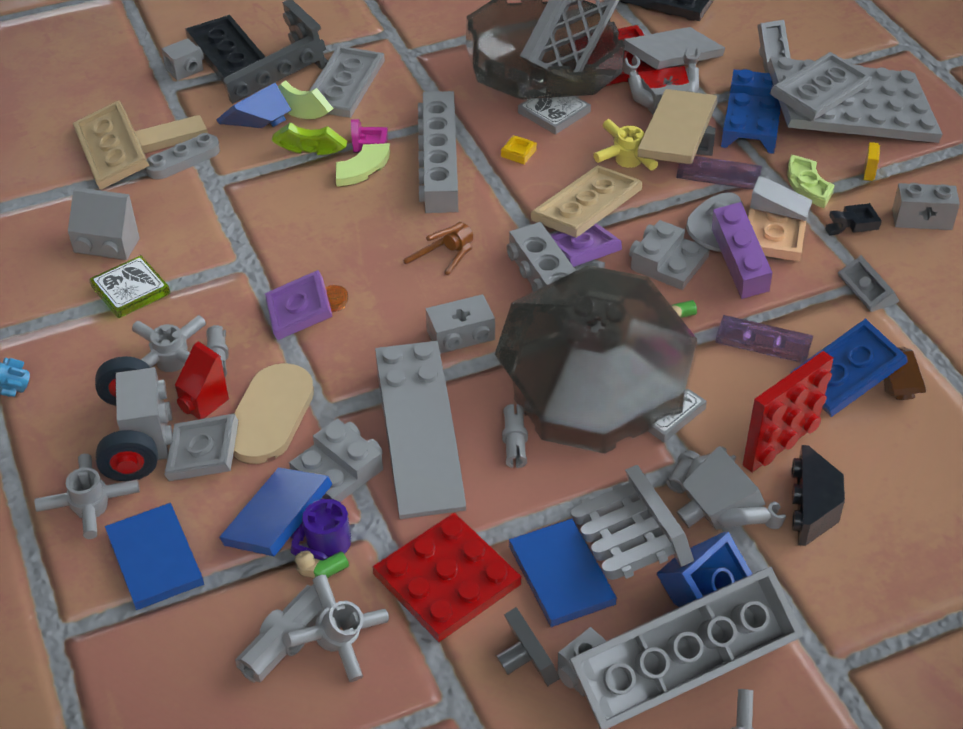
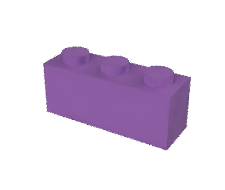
M738 202L713 209L712 231L741 299L770 291L772 270L742 203Z

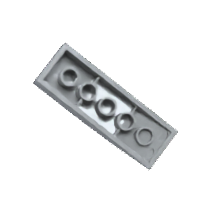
M438 341L375 348L377 374L399 519L466 511L461 468Z
M768 567L633 628L569 660L600 729H608L803 637L804 634L772 567Z

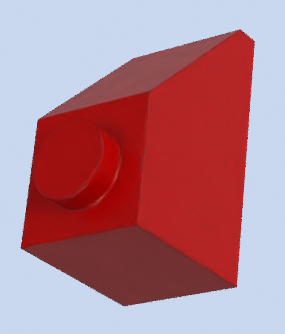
M199 341L193 345L175 383L178 396L177 404L184 413L192 414L198 419H205L229 400L221 356Z

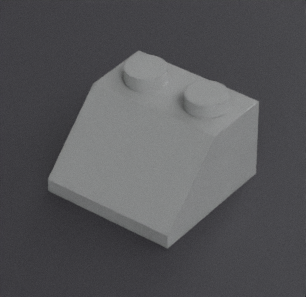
M75 187L68 225V234L74 253L122 260L129 258L140 239L129 194Z

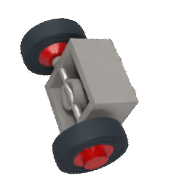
M123 356L112 358L98 368L95 376V388L98 396L103 401L117 406V423L120 431L105 436L99 442L96 449V464L99 471L112 480H139L154 471L158 460L168 458V445L173 443L172 427L167 425L168 421L172 420L171 405L169 401L164 402L163 400L167 399L166 385L164 379L158 380L155 367L151 368L146 362L135 357Z

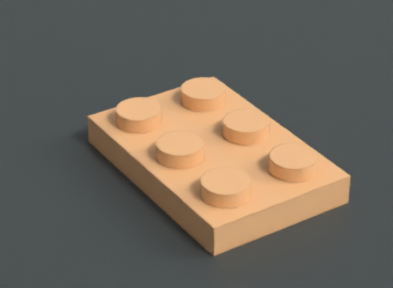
M750 208L748 218L764 255L784 260L800 261L806 221Z

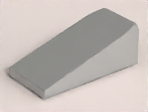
M759 176L752 192L750 208L806 221L813 200L770 179Z

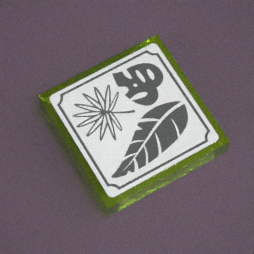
M142 255L89 279L91 287L117 318L123 317L171 294L168 284Z

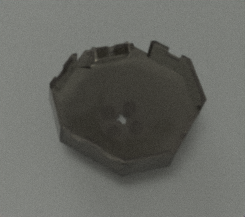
M491 0L466 17V47L477 82L522 100H547L595 95L622 74L625 44L623 40H618L619 31L615 22H610L609 19L582 72H573L577 65L575 58L562 63L563 66L548 67L546 71L540 67L536 68L529 65L520 55L548 1L521 0V3H507V0ZM588 1L581 2L584 12L597 7L596 4ZM578 4L568 8L566 12L568 19L580 14ZM599 13L586 18L589 28L598 25L601 19ZM582 20L570 24L572 35L585 30ZM566 27L556 31L554 35L556 42L569 37ZM587 36L574 41L577 51L586 48L589 42ZM571 43L558 47L561 58L573 53ZM554 49L546 52L541 61L549 63L557 60Z
M587 265L512 302L495 351V356L513 381L515 402L524 408V415L529 416L541 440L605 454L616 448V443L628 436H631L633 439L652 429V426L658 420L668 415L672 418L683 412L695 363L698 339L649 277ZM595 320L601 321V326L605 327V329H599L597 333L591 332V327L587 325L594 324Z

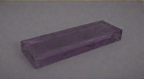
M695 156L692 164L679 163L676 178L754 189L758 177H761L762 166Z
M723 315L715 343L804 363L809 356L813 335Z

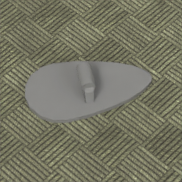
M732 192L720 193L699 205L690 214L686 222V229L691 238L707 249L721 252L712 231L713 209L738 202L742 203L740 197Z

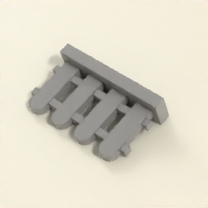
M638 465L625 470L629 480L628 484L613 486L612 491L591 500L589 497L581 500L582 504L574 507L571 511L574 522L578 525H583L581 532L586 542H594L591 549L595 559L605 560L602 564V569L608 579L614 580L623 576L626 579L634 576V571L657 561L660 564L668 561V556L672 554L681 567L694 561L685 532Z

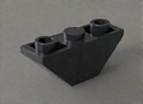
M802 445L799 458H793L791 476L792 478H797V484L794 483L792 489V504H798V510L793 512L792 531H798V545L806 546L839 523L845 503L844 474L809 445Z

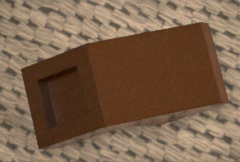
M897 347L907 356L908 362L884 379L885 392L895 396L897 400L914 399L915 394L926 393L925 383L914 351L905 347Z

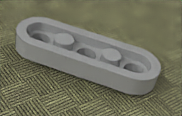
M202 133L195 138L151 155L147 159L149 166L145 168L147 176L152 179H164L215 157L220 152L218 138L209 133Z

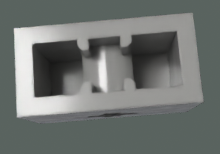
M898 183L892 208L895 227L953 230L960 205L956 186Z
M483 294L425 308L427 332L431 341H438L440 354L495 340V317Z

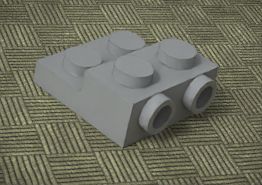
M659 220L655 226L649 224L646 227L641 242L636 240L632 244L629 256L632 257L631 270L683 290L709 257L710 249L685 239V229Z
M337 418L313 435V446L289 462L291 470L329 476L332 486L322 498L341 502L383 470V452L378 442L374 439H369L368 441L363 439L354 423L349 421L344 424Z

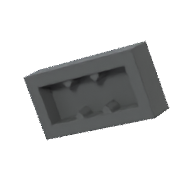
M515 607L504 614L510 628L519 641L496 655L506 673L510 674L529 661H532L547 686L559 680L560 678L554 664L518 608Z

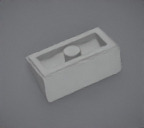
M862 255L838 272V275L870 312L895 305L899 302L895 292Z

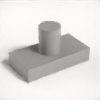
M784 20L757 25L761 46L759 54L763 58L765 73H769L767 64L770 57H788L791 59Z

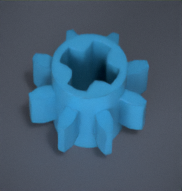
M4 358L3 363L0 362V395L15 397L16 391L20 393L25 391L29 383L30 372L22 369L24 361Z

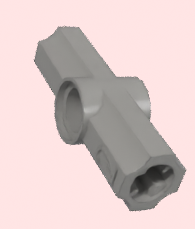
M314 584L311 586L307 585L283 611L279 609L272 611L262 623L260 634L235 659L236 667L253 683L261 682L286 655H296L305 645L287 647L284 637L287 632L314 626L317 618L323 612Z

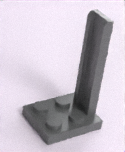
M293 0L282 2L285 11L283 18L289 26L290 33H288L291 45L225 77L223 81L232 104L312 63H315L321 70L327 64L328 60L323 54V51L326 50L325 43L322 39L320 40L318 34L321 26Z

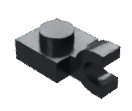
M870 203L844 206L843 212L830 211L829 216L833 223L826 224L825 229L829 236L840 234L847 227H850L853 233L879 230L882 220Z

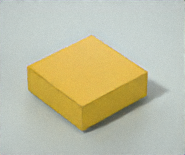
M513 135L502 147L501 157L525 165L537 150V143Z
M869 142L864 164L863 180H875L880 155L879 143Z

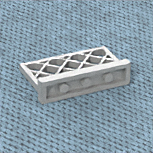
M549 0L520 56L533 67H540L576 83L619 0H610V2L603 5L600 4V0H595L597 7L584 12L581 3L585 0ZM578 4L580 14L568 19L566 15L568 8ZM599 13L601 19L598 25L589 28L586 18ZM582 20L585 30L572 35L570 24ZM566 27L569 37L556 42L554 37L556 31ZM587 36L589 42L586 48L577 51L574 41ZM571 43L573 53L561 58L558 47ZM554 49L557 60L549 63L542 62L544 54ZM575 58L577 65L573 73L565 72L562 63Z

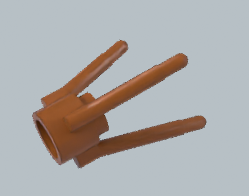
M458 222L449 228L428 235L426 237L427 241L440 237L443 238L413 253L403 261L407 264L445 244L449 250H459L445 270V274L450 275L463 256L472 250L469 243L473 241V232L468 225Z

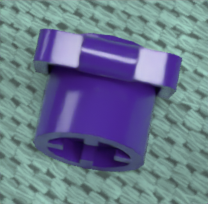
M334 499L314 501L303 512V522L291 536L293 539L290 548L291 553L296 556L302 551H310L314 558L319 560H325L340 551L345 554L351 546L352 539L346 507ZM305 536L308 548L299 545Z

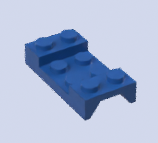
M734 69L721 147L727 148L737 138L755 139L762 142L768 153L774 154L781 106L779 100L770 94L774 86L770 73Z

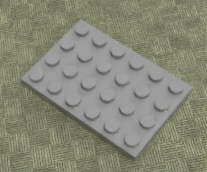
M770 57L767 67L773 85H776L814 61L809 59L804 61L794 60L788 57ZM854 65L873 77L870 85L814 121L779 100L788 128L939 143L943 135L916 74L908 70L895 71L882 67L876 69Z

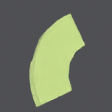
M286 80L278 86L292 109L287 113L291 116L301 119H316L334 109L317 88L312 91H300L292 87Z
M390 143L363 144L362 150L355 157L346 161L336 162V186L341 187L360 183L367 180L368 175L376 170L380 171L389 160Z
M791 154L787 169L790 185L796 193L813 200L812 204L825 208L834 192L835 185L819 176L816 170V161Z

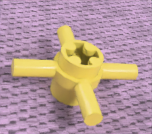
M610 119L604 121L603 128L615 139L613 146L594 153L593 156L597 163L616 156V162L622 167L633 168L642 162L651 171L657 168L658 162L655 159L638 157V147L645 134L641 128L636 126L619 128Z

